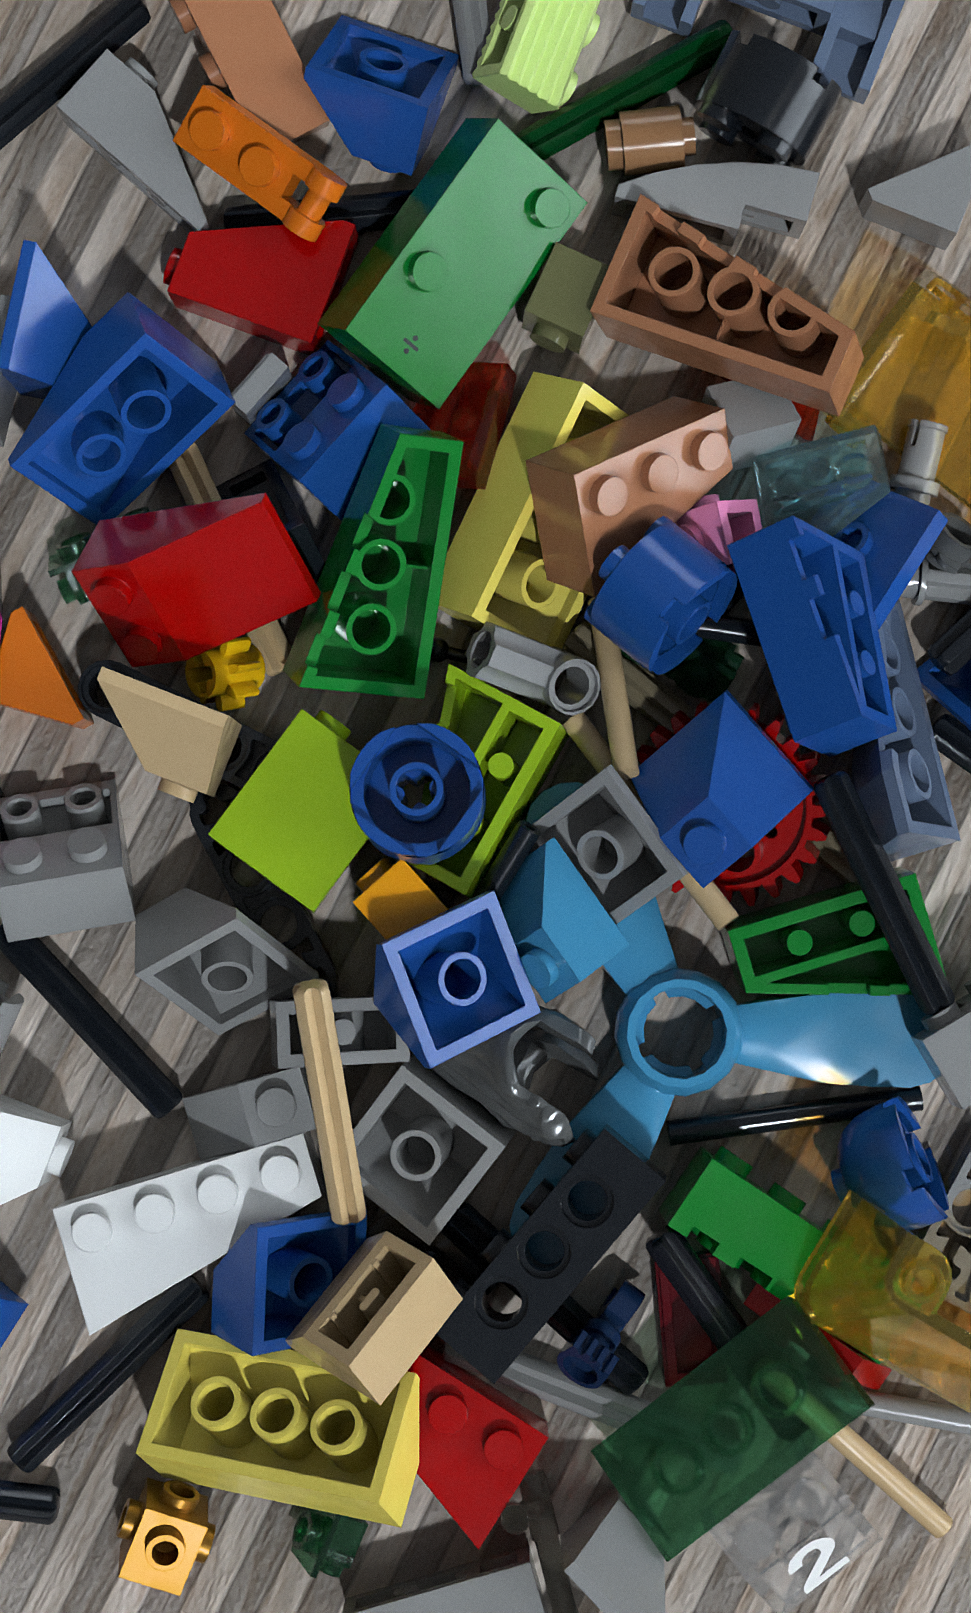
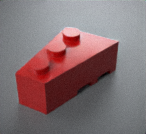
M427 1345L408 1369V1372H414L420 1377L419 1466L417 1474L479 1550L548 1440L547 1421L466 1369L445 1361L441 1353Z

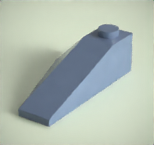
M898 599L886 620L878 629L897 731L853 748L851 781L891 862L961 841L900 599Z

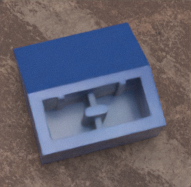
M327 340L317 352L311 354L303 361L298 374L279 395L260 409L256 420L244 434L316 500L342 521L380 424L425 430L431 429L385 382Z

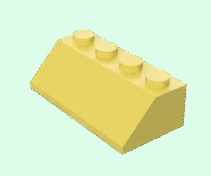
M533 371L447 551L438 609L477 631H480L486 622H491L549 646L563 648L588 595L548 581L546 578L525 460L629 416L584 382Z
M177 1328L136 1454L163 1478L401 1528L419 1466L420 1377L414 1372L407 1371L380 1406L296 1350L286 1349L251 1356L216 1335Z

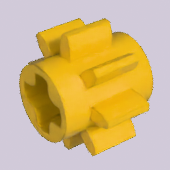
M241 637L232 639L188 659L185 666V675L190 690L200 698V702L202 704L216 702V707L221 712L245 708V697L259 695L260 691L258 688L262 685L265 678V663L259 649L251 644V638Z

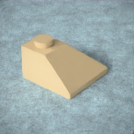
M101 667L97 680L144 770L161 777L157 790L194 803L198 791L215 797L242 725L229 715Z

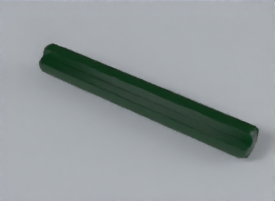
M718 20L515 133V135L544 161L603 128V120L617 119L618 112L635 110L712 67L733 29L726 20Z

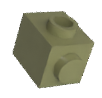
M556 242L524 310L522 328L531 332L530 339L539 346L556 353H563L567 348L579 354L595 320L590 309L609 265Z

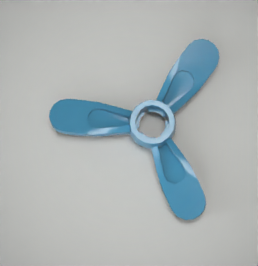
M579 782L559 783L542 791L528 806L524 821L530 824L535 823L584 784ZM654 897L616 924L630 945L602 965L603 969L625 994L616 1012L614 1039L623 1065L592 1096L569 1123L573 1137L576 1140L586 1128L590 1129L595 1135H598L604 1126L608 1124L645 1157L650 1159L674 1096L686 1097L711 1089L730 1073L735 1063L828 1084L911 1088L933 1081L935 1077L911 1039L912 1036L925 1029L921 1019L926 1014L919 1009L913 995L792 994L737 1003L721 982L699 970L678 968L656 897ZM665 991L668 998L683 996L695 1000L705 1009L711 1006L715 1009L717 1019L712 1021L713 1037L706 1053L701 1057L703 1064L695 1070H691L689 1065L672 1066L662 1063L652 1054L642 1057L638 1045L645 1042L644 1025L647 1015L656 1005L653 998L661 992ZM574 1142L564 1147L551 1146L515 1203L509 1224L511 1235L528 1218V1215L520 1209V1206L540 1182L546 1178L555 1186L571 1167L562 1157ZM581 1181L571 1188V1202L579 1212L592 1215L599 1213L606 1207L607 1195L604 1189L596 1182ZM541 1231L529 1238V1251L538 1262L553 1264L563 1258L564 1245L561 1239L554 1233Z

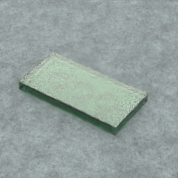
M792 1294L785 1297L594 1447L591 1453L662 1556L669 1562L872 1408L875 1403L796 1296Z

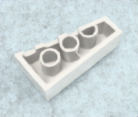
M308 1131L255 1148L197 1160L72 1198L53 1209L54 1217L89 1336L228 1253L250 1224L285 1219L320 1198L325 1192L326 1186L311 1132Z

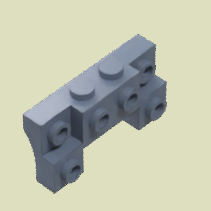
M633 0L630 16L681 36L689 37L703 0ZM728 0L823 36L813 64L819 67L813 80L826 90L831 79H833L840 86L842 97L864 104L868 97L905 3V0Z

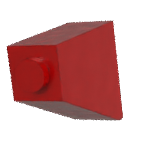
M345 220L324 221L325 227L316 242H310L299 237L285 225L191 231L187 236L183 249L175 247L171 252L165 267L163 283L169 285L167 292L174 306L179 309L310 356L319 350L326 331L317 323L340 293L359 243L356 225Z

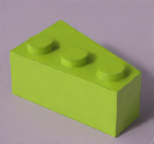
M448 664L445 679L447 687L440 722L436 725L455 733L473 751L481 768L485 785V812L478 831L471 841L458 853L432 865H410L471 898L517 822L524 819L528 806L538 794L566 744L569 735L559 722L485 682L469 676L459 668ZM430 782L425 783L421 803L426 806L433 801L429 791Z

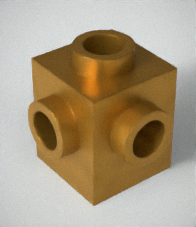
M147 1477L139 1500L128 1498L119 1519L116 1537L122 1538V1542L120 1544L118 1577L180 1596L194 1561L199 1563L206 1561L214 1540L216 1525L208 1523V1496L200 1494L193 1486L182 1481L168 1480L164 1483Z

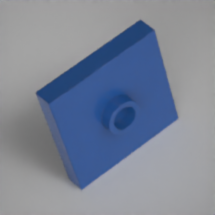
M843 472L838 480L839 484L828 496L810 525L864 553L872 595L873 613H875L877 626L880 629L947 524L948 519L936 508Z

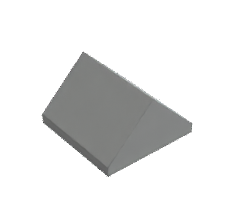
M612 764L532 824L539 829L541 835L530 852L532 853L555 837L615 924L621 922L689 873L660 839L658 827Z

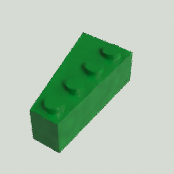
M380 424L317 582L321 594L317 602L308 605L283 668V671L298 687L417 699L425 698L463 441L440 431Z
M721 1145L714 1155L700 1146L658 1209L666 1224L686 1238L690 1232L697 1236L695 1240L707 1248L713 1256L733 1269L734 1267L739 1269L741 1266L750 1272L749 1276L765 1290L791 1306L794 1303L804 1309L803 1313L812 1321L877 1364H880L923 1300L912 1289L907 1287L914 1276L882 1254L876 1263L873 1264L854 1251L860 1239L831 1219L827 1218L822 1227L800 1214L807 1203L778 1183L774 1182L769 1191L760 1187L747 1178L753 1166Z

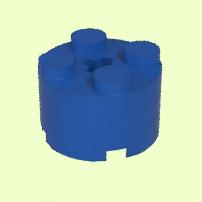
M662 516L648 528L643 538L631 550L625 545H620L605 559L599 570V577L605 583L598 595L587 607L584 618L639 665L650 672L653 671L657 675L664 674L680 664L703 641L696 632L702 626L707 616L716 623L718 622L735 593L738 578L722 560L667 516Z
M417 723L393 727L380 732L362 748L350 773V803L358 825L368 840L378 850L395 860L423 865H432L458 853L471 841L482 822L486 806V793L479 763L473 751L459 736L439 725ZM425 780L430 782L429 791L433 801L428 806L418 802L412 809L408 808L409 800L403 790L404 787L410 783L412 786L419 788Z

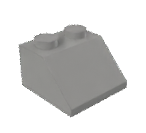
M413 1054L410 1057V1062H405L399 1068L353 1129L363 1194L430 1246L504 1150L517 1130L501 1126L497 1118L480 1102L452 1087L432 1069L424 1068Z

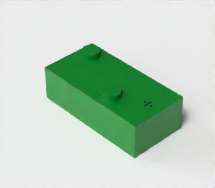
M466 118L317 324L409 401L439 409L548 259L555 243L561 241L588 202L498 118Z

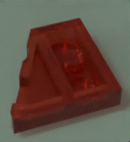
M473 362L439 409L419 403L412 409L432 431L444 432L464 442L457 488L486 489L517 379L516 373L508 363Z

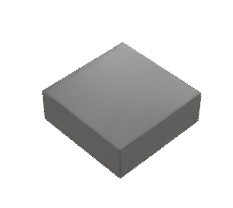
M267 353L231 393L236 402L232 405L235 413L250 426L256 420L260 409L267 402L275 399L292 380L289 367L274 353Z

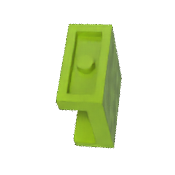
M301 709L208 835L315 914L368 838L358 825L350 803V773L360 753L359 750L345 741L351 734V731L321 709L315 717Z

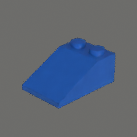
M127 292L82 337L9 456L8 461L13 469L97 525L99 520L116 518L236 402L232 397L217 361L131 293Z

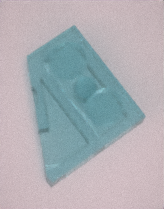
M876 425L751 458L762 529L794 515L833 537L891 492L881 435Z

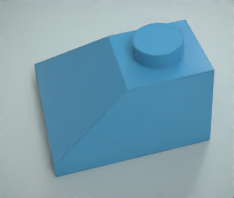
M555 837L526 857L499 901L528 980L545 1003L584 980L630 945Z

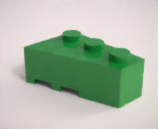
M903 867L894 868L945 974L916 873ZM858 881L841 884L738 916L721 930L736 983L746 993L808 995L844 993L868 994L870 996H891V994L913 995Z

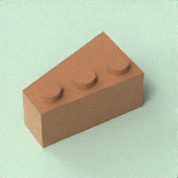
M673 396L525 460L547 580L595 597L605 583L599 577L600 567L614 549L620 545H625L631 550L643 538L648 528L662 516H667L675 523L733 469L731 452L728 446L725 408Z

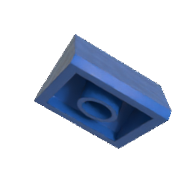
M488 890L376 944L373 1003L424 1068L431 1069L541 1013L494 890Z

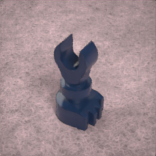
M626 1278L618 1290L614 1288L601 1305L596 1317L589 1319L583 1329L571 1334L558 1354L557 1364L563 1374L582 1387L590 1389L599 1388L620 1359L613 1354L621 1342V1335L619 1333L640 1307L646 1294Z

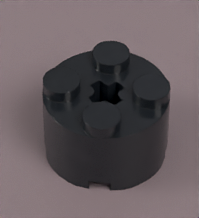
M733 30L727 37L693 101V106L698 111L697 115L703 119L699 129L708 137L727 146H732L735 138H738L758 149L754 159L759 163L791 167L792 164L803 165L840 99L842 90L833 79H831L825 90L813 80L819 67L791 49L757 34H753L748 45L742 44L741 31Z

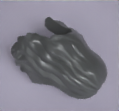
M539 1006L541 1013L431 1068L452 1087L480 1102L497 1118L501 1126L516 1129L520 1133L530 1136L533 1141H541L543 1144L564 1147L576 1141V1139L573 1137L566 1115L547 1103L542 1097L529 1091L534 1072L551 1058H554L595 1081L598 1080L599 1074L597 1063L589 1056L592 1055L596 1044L593 1036L565 1015ZM534 1026L541 1028L538 1030H530Z

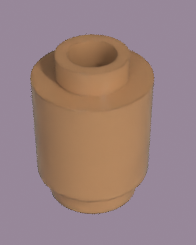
M679 105L618 112L617 119L603 120L608 172L623 170L624 176L651 174L685 167V156L696 155L693 117L681 118Z

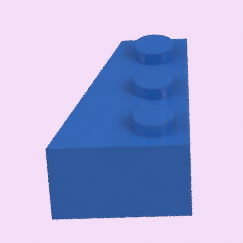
M794 515L727 545L785 713L787 727L792 734L794 742L832 757L896 732L897 727L876 616L873 613L872 595L864 553Z

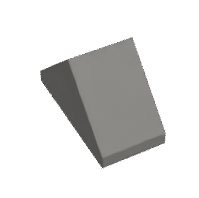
M971 145L868 188L858 206L862 217L946 250L959 230L971 199Z

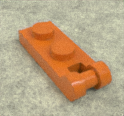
M202 85L173 139V142L282 220L283 224L290 231L310 242H316L325 227L322 217L330 203H338L348 187V184L340 176L215 86ZM303 180L308 190L302 201L298 202L292 195L300 181Z

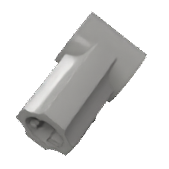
M486 622L483 628L472 636L465 654L467 657L466 673L471 677L543 703L567 715L584 713L593 706L599 696L601 687L600 675L595 666L583 658L491 622ZM566 669V680L562 687L555 692L556 679Z

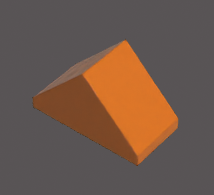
M23 606L11 612L0 648V706L79 729L91 726L94 722L82 704L76 689L36 616Z

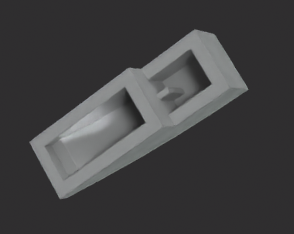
M748 162L695 164L654 172L618 184L612 215L630 219L641 193L658 204L663 212L680 223L686 222L703 233L707 240L732 247L740 224L799 239L808 220L820 173L778 164Z

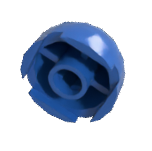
M897 1096L874 1105L854 1117L841 1133L837 1146L840 1168L831 1171V1180L835 1192L844 1207L855 1204L864 1219L883 1230L905 1232L923 1228L946 1219L948 1216L944 1211L949 1209V1202L933 1152L930 1147L924 1149L918 1137L913 1133V1131L921 1129L915 1115L901 1097Z

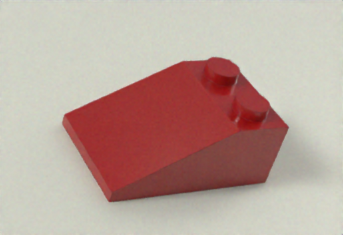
M266 493L99 520L72 570L73 575L132 668L188 660L318 601L321 594Z

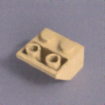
M385 1231L369 1237L363 1242L285 1341L291 1348L381 1406L463 1298L434 1258Z

